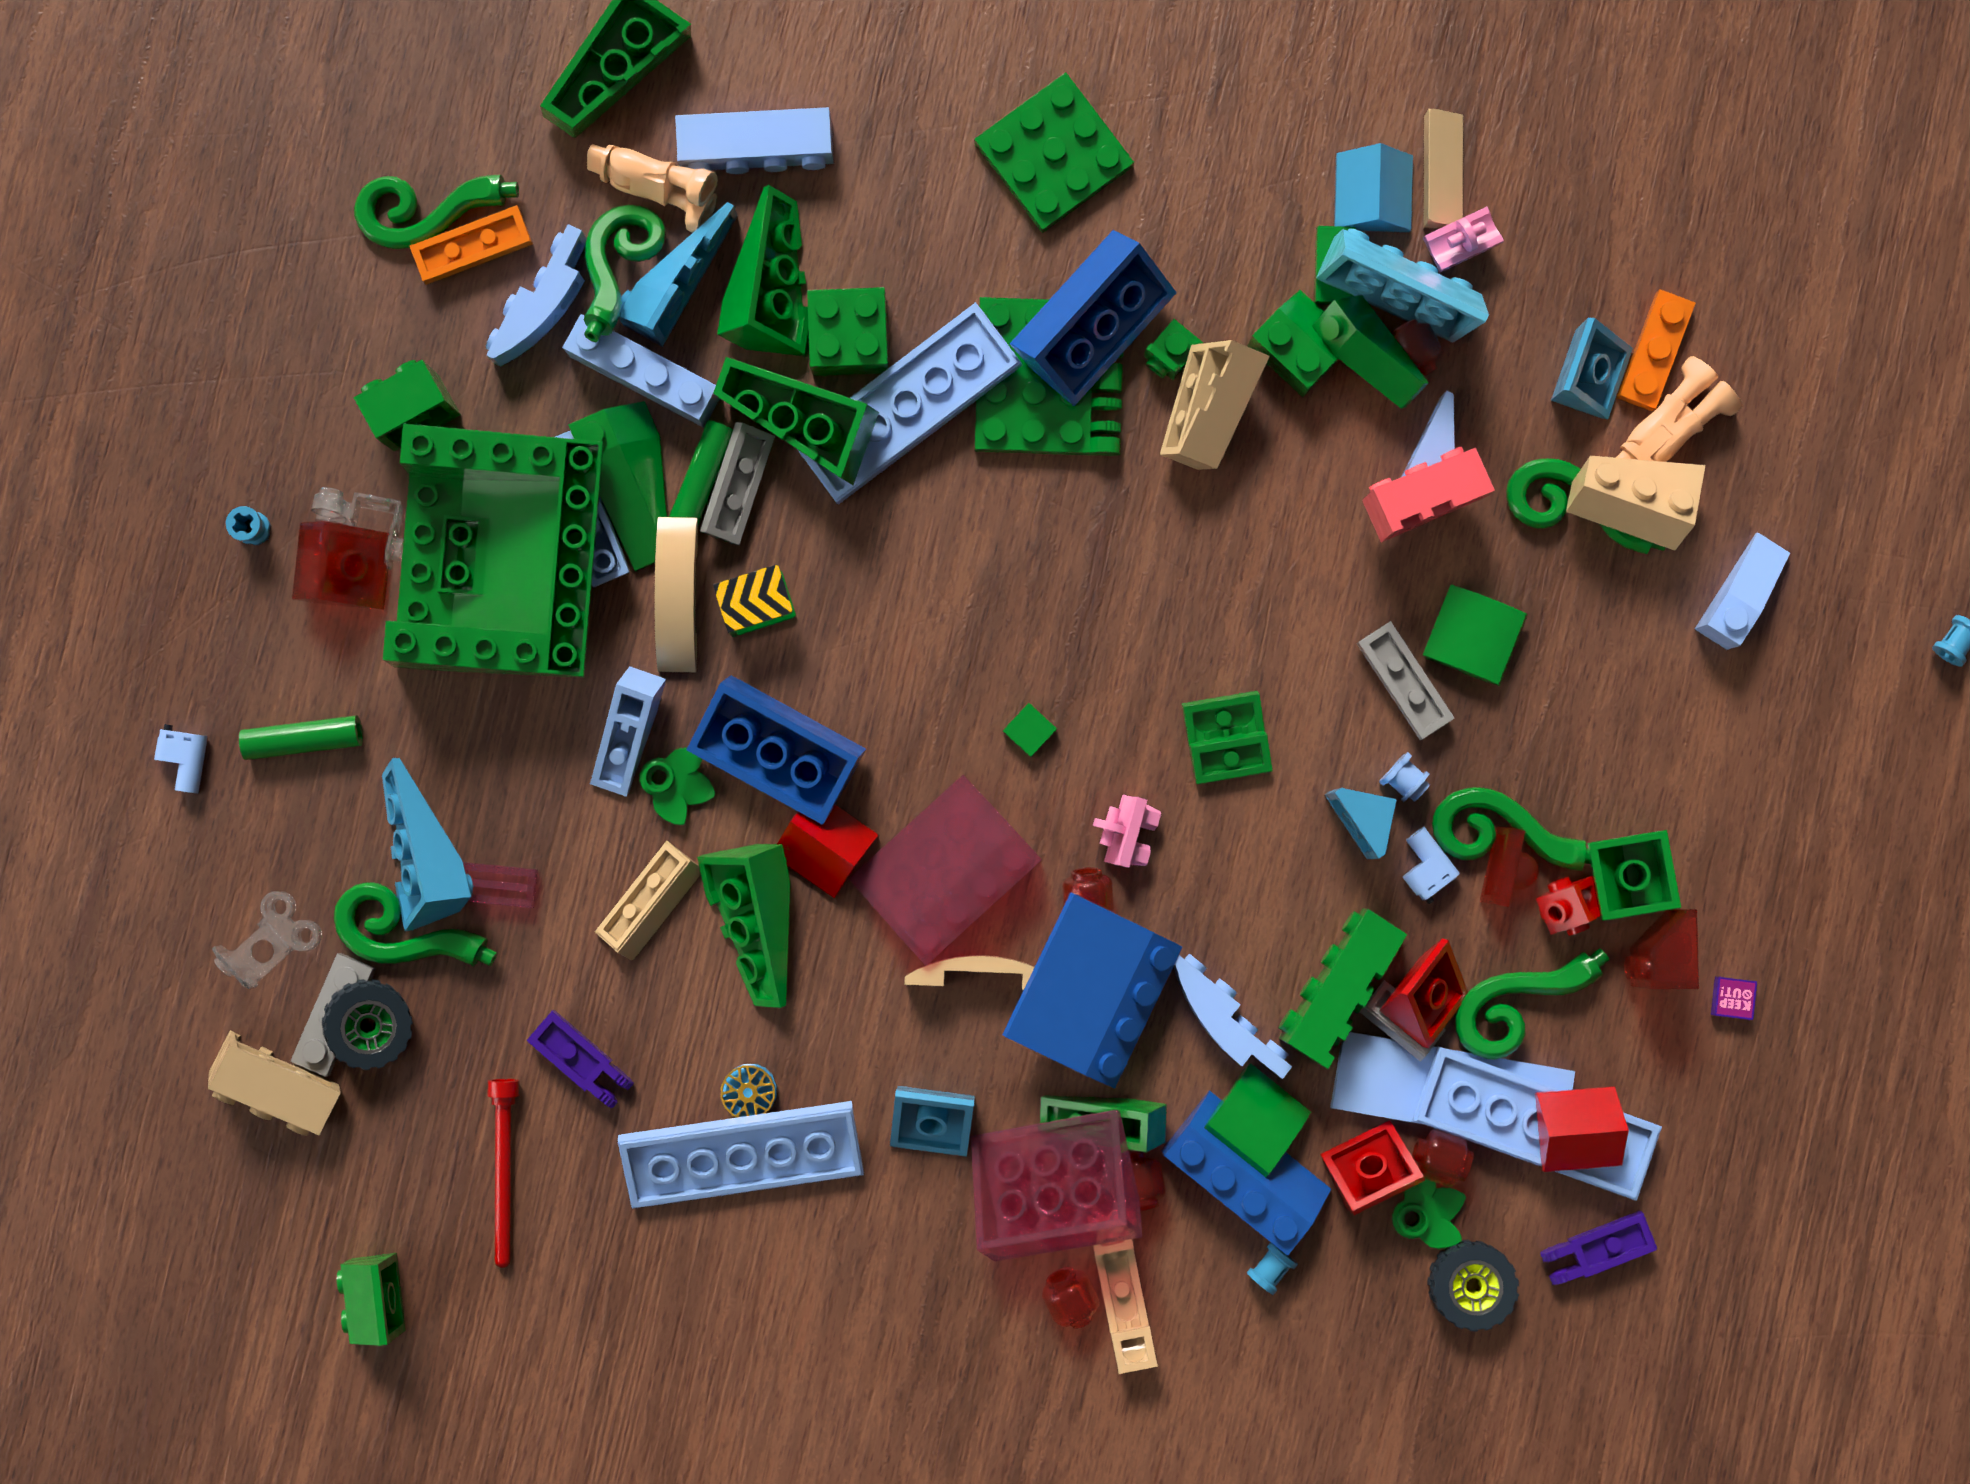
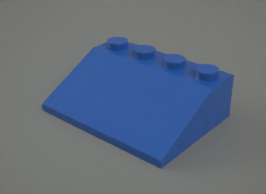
M1071 892L1002 1035L1115 1089L1181 952L1182 946Z

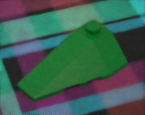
M770 185L763 188L723 297L717 335L746 350L801 356L805 354L808 335V306H803L801 286L806 284L805 271H799L797 250L802 247L798 204L796 200Z
M642 401L606 408L568 424L574 439L603 442L599 495L635 572L655 564L658 517L668 516L665 503L661 437L646 402Z
M754 844L698 856L697 859L705 895L710 906L717 904L725 923L720 929L725 939L729 937L732 939L739 954L736 965L754 1006L774 1008L786 1006L790 878L783 845Z

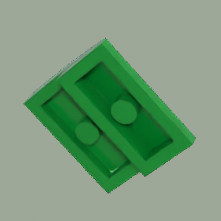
M1451 584L1423 656L1425 659L1460 670L1465 675L1500 686L1528 614L1497 600Z
M1257 690L1182 703L1196 784L1273 771L1268 735L1264 728L1260 693Z
M1250 1063L1241 1072L1228 1095L1218 1104L1204 1128L1266 1177L1287 1151L1308 1119L1311 1111Z

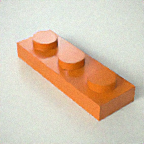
M516 205L410 246L422 281L427 285L533 245L520 208Z
M1661 289L1656 292L1616 397L1617 399L1649 411H1654L1657 408L1696 304L1695 302Z

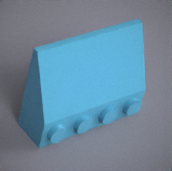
M1342 229L1333 238L1316 279L1354 296L1363 295L1369 304L1452 343L1485 323L1489 316L1482 294L1472 290L1473 285L1456 277L1451 279L1438 274L1439 270L1435 266L1423 261H1418L1417 263L1403 257L1404 253L1401 250L1389 245L1378 246L1369 241L1368 235L1356 229H1348V231Z

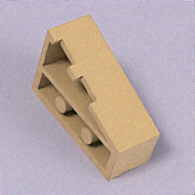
M1233 340L1191 345L1160 455L1197 470L1217 469L1270 356Z
M1590 456L1572 481L1566 512L1676 550L1695 526L1706 465Z
M230 1030L209 1070L208 1089L214 1091L212 1096L227 1104L234 1105L238 1101L250 1106L249 1111L262 1119L271 1120L274 1116L286 1121V1127L298 1134L307 1136L310 1131L320 1135L340 1095L339 1084L295 1063L292 1065L272 1056L273 1051L263 1046L257 1050L240 1043L238 1040L241 1035Z

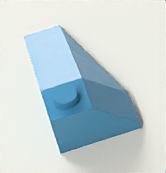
M728 202L642 277L632 291L627 290L621 297L622 304L619 320L624 326L663 347L738 215L734 205Z
M392 758L382 774L387 820L389 824L396 825L393 846H391L392 859H398L401 866L402 881L395 882L396 896L400 902L404 930L411 931L460 912L472 896L473 883L471 876L465 873L462 859L401 759Z

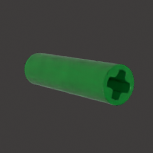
M707 420L669 517L698 518L699 526L716 484L733 429L715 421Z
M358 715L243 729L239 732V747L244 760L356 747L363 744V729Z

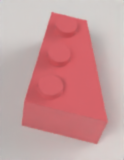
M1462 446L1441 455V462L1428 466L1426 462L1406 470V476L1393 481L1391 478H1387L1370 486V493L1362 501L1380 542L1387 541L1493 493L1495 489L1477 449L1473 448L1464 452Z

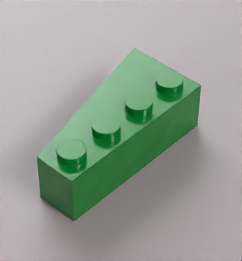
M612 0L541 103L542 116L573 138H576L691 37V23L657 0Z
M728 357L725 358L713 392L714 395L841 479L854 485L879 414L878 411L866 403Z
M1362 908L1359 914L1355 911L1350 914L1342 927V931L1346 933L1338 946L1332 944L1328 948L1320 962L1325 967L1317 979L1313 976L1309 978L1299 995L1304 998L1296 1012L1290 1009L1278 1027L1283 1031L1279 1039L1329 1069L1335 1058L1329 1053L1333 1045L1336 1047L1341 1041L1344 1042L1353 1028L1351 1026L1353 1020L1349 1018L1352 1012L1359 1013L1366 1006L1374 990L1370 983L1374 978L1380 980L1408 935L1365 908Z

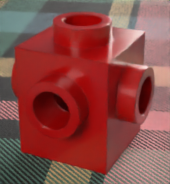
M1569 876L1549 883L1547 885L1549 892L1536 898L1540 916L1547 924L1551 935L1566 930L1568 936L1575 935L1589 929V922L1601 916L1593 876L1572 883Z

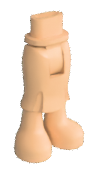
M592 144L589 147L587 153V169L589 171L600 174L601 181L605 183L610 181L614 188L622 192L656 201L663 206L669 203L681 208L686 212L685 224L689 232L693 233L713 215L717 195L713 192L718 182L715 172L704 168L691 169L677 166L676 162L659 161L637 151L614 145H608L606 148Z
M1690 356L1681 367L1684 380L1672 395L1667 394L1663 403L1632 431L1627 441L1621 445L1622 452L1616 458L1667 462L1690 437L1703 431V425L1718 414L1725 416L1736 414L1742 408V402L1730 385L1720 381L1711 389L1699 405L1691 410L1687 405L1707 389L1718 378V374L1702 360Z

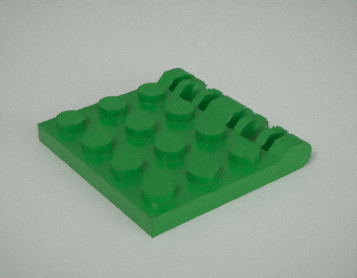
M980 297L979 307L1023 366L976 400L975 452L1094 456L1120 455V438L1090 437V434L1121 433V423L1115 421L1091 422V410L1116 411L1122 409L1121 399L1092 398V393H1121L1123 364L1113 363L1079 402L1073 406L1029 368L1010 345L1012 340L1050 299Z

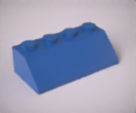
M1112 230L1012 340L1010 345L1029 368L1070 404L1075 406L1177 292L1139 242Z
M731 675L720 682L686 750L823 825L851 780L866 748Z
M1209 1090L1161 1152L1167 1159L1288 1256L1313 1225L1331 1188L1286 1152L1270 1174L1264 1177L1204 1128L1216 1107L1222 1101Z

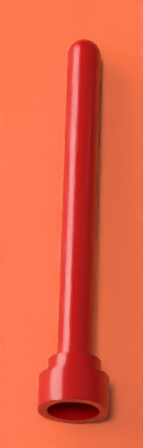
M518 1079L488 1080L487 1097H491V1104L495 1105V1264L499 1268H505L510 1264L511 1105L515 1104V1097L519 1096Z

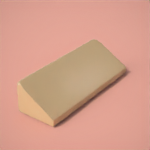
M1428 109L1424 115L1423 228L1440 229L1463 218V115L1439 109Z
M666 841L596 929L595 933L617 953L630 960L635 959L701 875L699 865L669 841Z

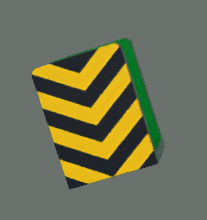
M777 565L713 584L727 631L733 638L796 617L784 575Z

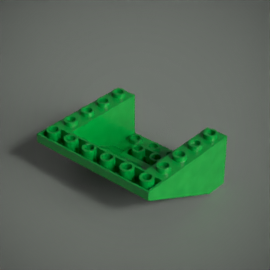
M403 424L400 464L409 474L399 599L397 621H386L382 660L394 668L584 678L603 442Z

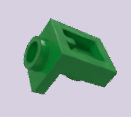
M1173 319L1154 343H1150L1144 353V357L1148 360L1146 365L1159 377L1164 378L1167 375L1170 379L1174 380L1186 365L1191 345L1203 344V342L1177 320Z

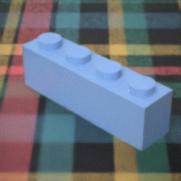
M829 107L675 115L677 161L681 167L691 169L704 168L709 171L726 169V172L730 174L747 173L749 168L764 167V170L768 172L785 171L787 166L802 165V168L806 170H819L825 168V164H834L832 122Z
M580 314L562 347L570 358L703 428L705 427L707 420H709L720 400L718 396L713 394L715 384L615 331L607 336L601 335L597 342L588 340L584 335L587 329L584 315Z

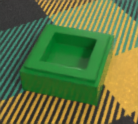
M1028 703L1002 732L1031 758L1057 728Z

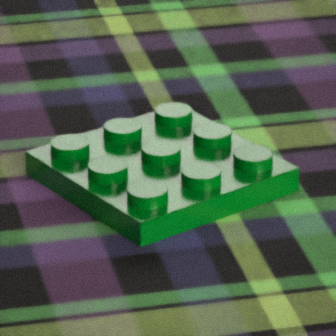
M1066 72L974 139V144L1042 233L1134 167L1132 158Z

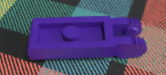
M555 1010L550 1012L527 1039L528 1043L584 1091H590L610 1108H613L618 1101L613 1093L595 1082L598 1077L605 1072L617 1085L626 1090H629L634 1084L630 1077L611 1063L613 1061Z
M1637 1211L1568 1238V1242L1548 1247L1540 1252L1543 1262H1552L1573 1253L1577 1265L1558 1269L1549 1275L1552 1285H1558L1581 1276L1587 1278L1657 1250V1246L1644 1213Z

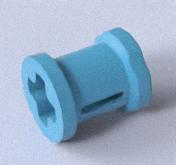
M237 507L227 516L226 529L234 539L240 540L245 544L260 545L270 536L271 524L268 518L250 507ZM248 519L252 520L250 523L252 531L250 533L245 532L247 529L245 522Z
M1955 615L1952 619L1953 626L1943 640L1941 642L1937 641L1932 648L1945 661L1962 667L1967 661L1965 656L1970 650V619L1961 615Z
M1270 1242L1267 1246L1269 1251L1254 1269L1250 1268L1247 1271V1274L1267 1292L1274 1295L1277 1291L1276 1285L1290 1268L1295 1269L1298 1264L1289 1255L1287 1256Z

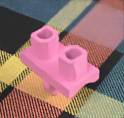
M1488 207L1429 233L1423 238L1439 272L1496 247L1504 241L1494 225Z
M1122 795L1119 809L1109 807L1106 821L1094 819L1093 826L1103 829L1100 844L1108 846L1104 862L1127 868L1130 865L1146 866L1148 864L1151 853L1150 846L1136 842L1140 828L1155 831L1161 816L1160 811L1146 805L1148 800Z

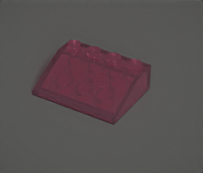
M962 775L849 879L926 966L1042 859L971 782Z
M1118 1109L971 1136L977 1251L994 1262L1142 1237L1139 1195L1122 1118Z

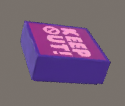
M1715 976L1711 1015L1753 1020L1757 981Z

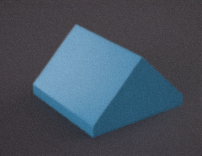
M1382 143L1337 153L1334 226L1356 227V230L1411 232L1413 155Z
M1588 317L1575 330L1551 401L1602 419H1609L1633 348L1596 318Z
M1345 788L1335 789L1326 793L1325 797L1366 859H1379L1386 854L1396 799Z
M898 1086L895 1093L890 1147L967 1157L975 1096Z

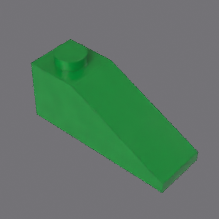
M1363 295L1334 300L1312 325L1338 359L1401 409L1406 408L1429 383Z
M1044 1095L1041 1097L1040 1135L1148 1152L1165 1143L1167 1104L1130 1098Z

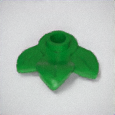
M687 748L675 749L666 759L655 758L648 761L640 772L641 786L648 794L653 796V805L657 814L666 821L676 825L685 824L687 804H701L715 796V790L710 780L704 774L697 771L703 759L687 751ZM658 770H663L667 775V779L662 785H657L653 781V775Z
M1430 1171L1424 1172L1422 1174L1425 1181L1405 1190L1404 1200L1395 1206L1392 1212V1224L1395 1230L1403 1237L1410 1239L1420 1238L1431 1248L1440 1249L1454 1246L1462 1241V1237L1458 1229L1450 1221L1462 1208L1466 1196L1462 1192L1450 1187L1436 1188L1433 1174ZM1414 1211L1417 1214V1221L1413 1225H1407L1404 1220L1406 1213Z

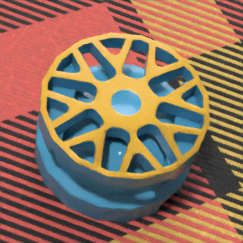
M743 1064L736 1067L725 1077L721 1086L723 1105L732 1116L737 1118L765 1114L773 1106L777 1097V1085L773 1074L766 1067L759 1064Z

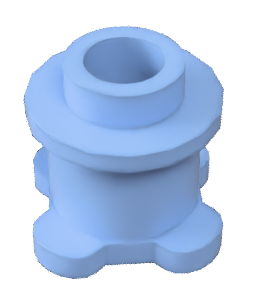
M1409 752L1403 754L1379 781L1383 786L1389 783L1402 795L1401 800L1403 802L1409 797L1415 802L1430 786L1426 781L1429 773L1427 771L1422 773L1409 761L1412 757Z

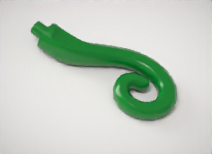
M487 175L473 178L459 185L432 213L419 223L410 227L395 229L383 226L376 219L375 205L377 201L387 193L397 194L400 197V203L397 207L390 209L387 216L393 223H403L410 220L415 214L417 197L414 189L408 182L397 177L384 176L376 178L362 188L356 199L354 216L359 229L373 243L392 249L410 248L413 244L439 235L471 209L485 206H504L506 198L519 197L518 182H505L502 175Z
M624 205L608 210L594 222L588 233L585 243V258L594 286L595 297L584 316V322L587 326L584 335L592 342H597L601 335H610L620 317L621 293L609 266L605 251L610 236L619 228L629 225L641 227L648 232V239L641 244H633L630 241V233L627 229H620L614 238V248L622 258L628 261L641 262L650 260L664 246L666 232L661 218L652 210L641 205Z
M1551 458L1537 459L1525 463L1508 480L1506 499L1510 511L1515 518L1529 527L1538 529L1553 527L1567 513L1568 499L1564 490L1554 484H1545L1541 489V494L1550 501L1551 507L1548 511L1541 513L1533 510L1528 505L1526 500L1527 489L1532 482L1542 478L1555 479L1571 487L1572 481L1581 469L1569 462ZM1599 524L1612 540L1627 549L1648 554L1650 548L1662 551L1666 548Z
M1471 787L1455 791L1437 806L1433 815V835L1438 845L1444 852L1460 860L1481 858L1492 849L1496 840V830L1491 819L1483 814L1473 813L1467 818L1468 825L1479 833V837L1474 843H1462L1453 833V821L1460 811L1467 808H1484L1502 816L1518 832L1529 847L1547 862L1558 867L1582 871L1584 864H1591L1585 840L1551 834L1519 803L1493 789Z
M364 882L354 885L341 896L335 906L334 923L338 936L353 953L371 962L397 964L436 955H446L473 967L478 961L492 966L498 954L486 947L488 939L476 933L460 929L437 930L397 943H380L369 939L360 932L355 921L356 910L364 901L377 900L384 908V914L381 918H370L364 923L365 929L372 934L385 935L391 932L398 925L401 918V907L398 897L392 890L382 884Z
M1599 948L1590 956L1581 952L1566 965L1555 971L1505 973L1481 981L1468 991L1456 1013V1033L1461 1044L1474 1055L1485 1059H1499L1512 1054L1520 1047L1526 1035L1525 1022L1522 1015L1517 1009L1506 1004H1498L1489 1008L1485 1014V1019L1488 1023L1493 1024L1503 1021L1509 1027V1033L1504 1039L1489 1041L1478 1032L1476 1027V1017L1480 1009L1493 998L1509 993L1566 995L1583 990L1603 976L1600 968L1609 961V957Z

